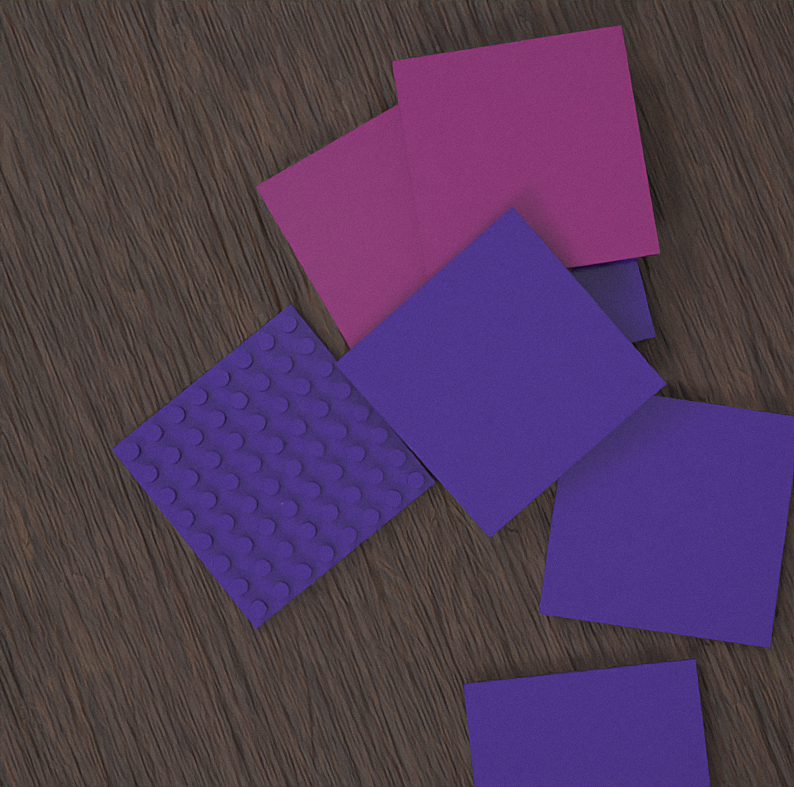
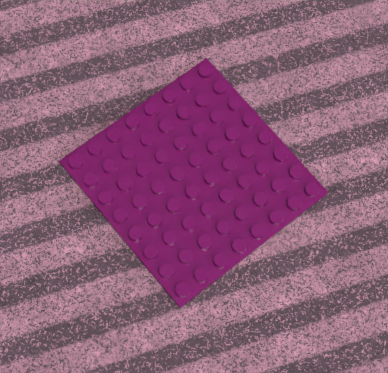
M622 25L392 61L427 281L512 206L567 269L660 254Z
M399 104L256 186L350 349L427 282Z

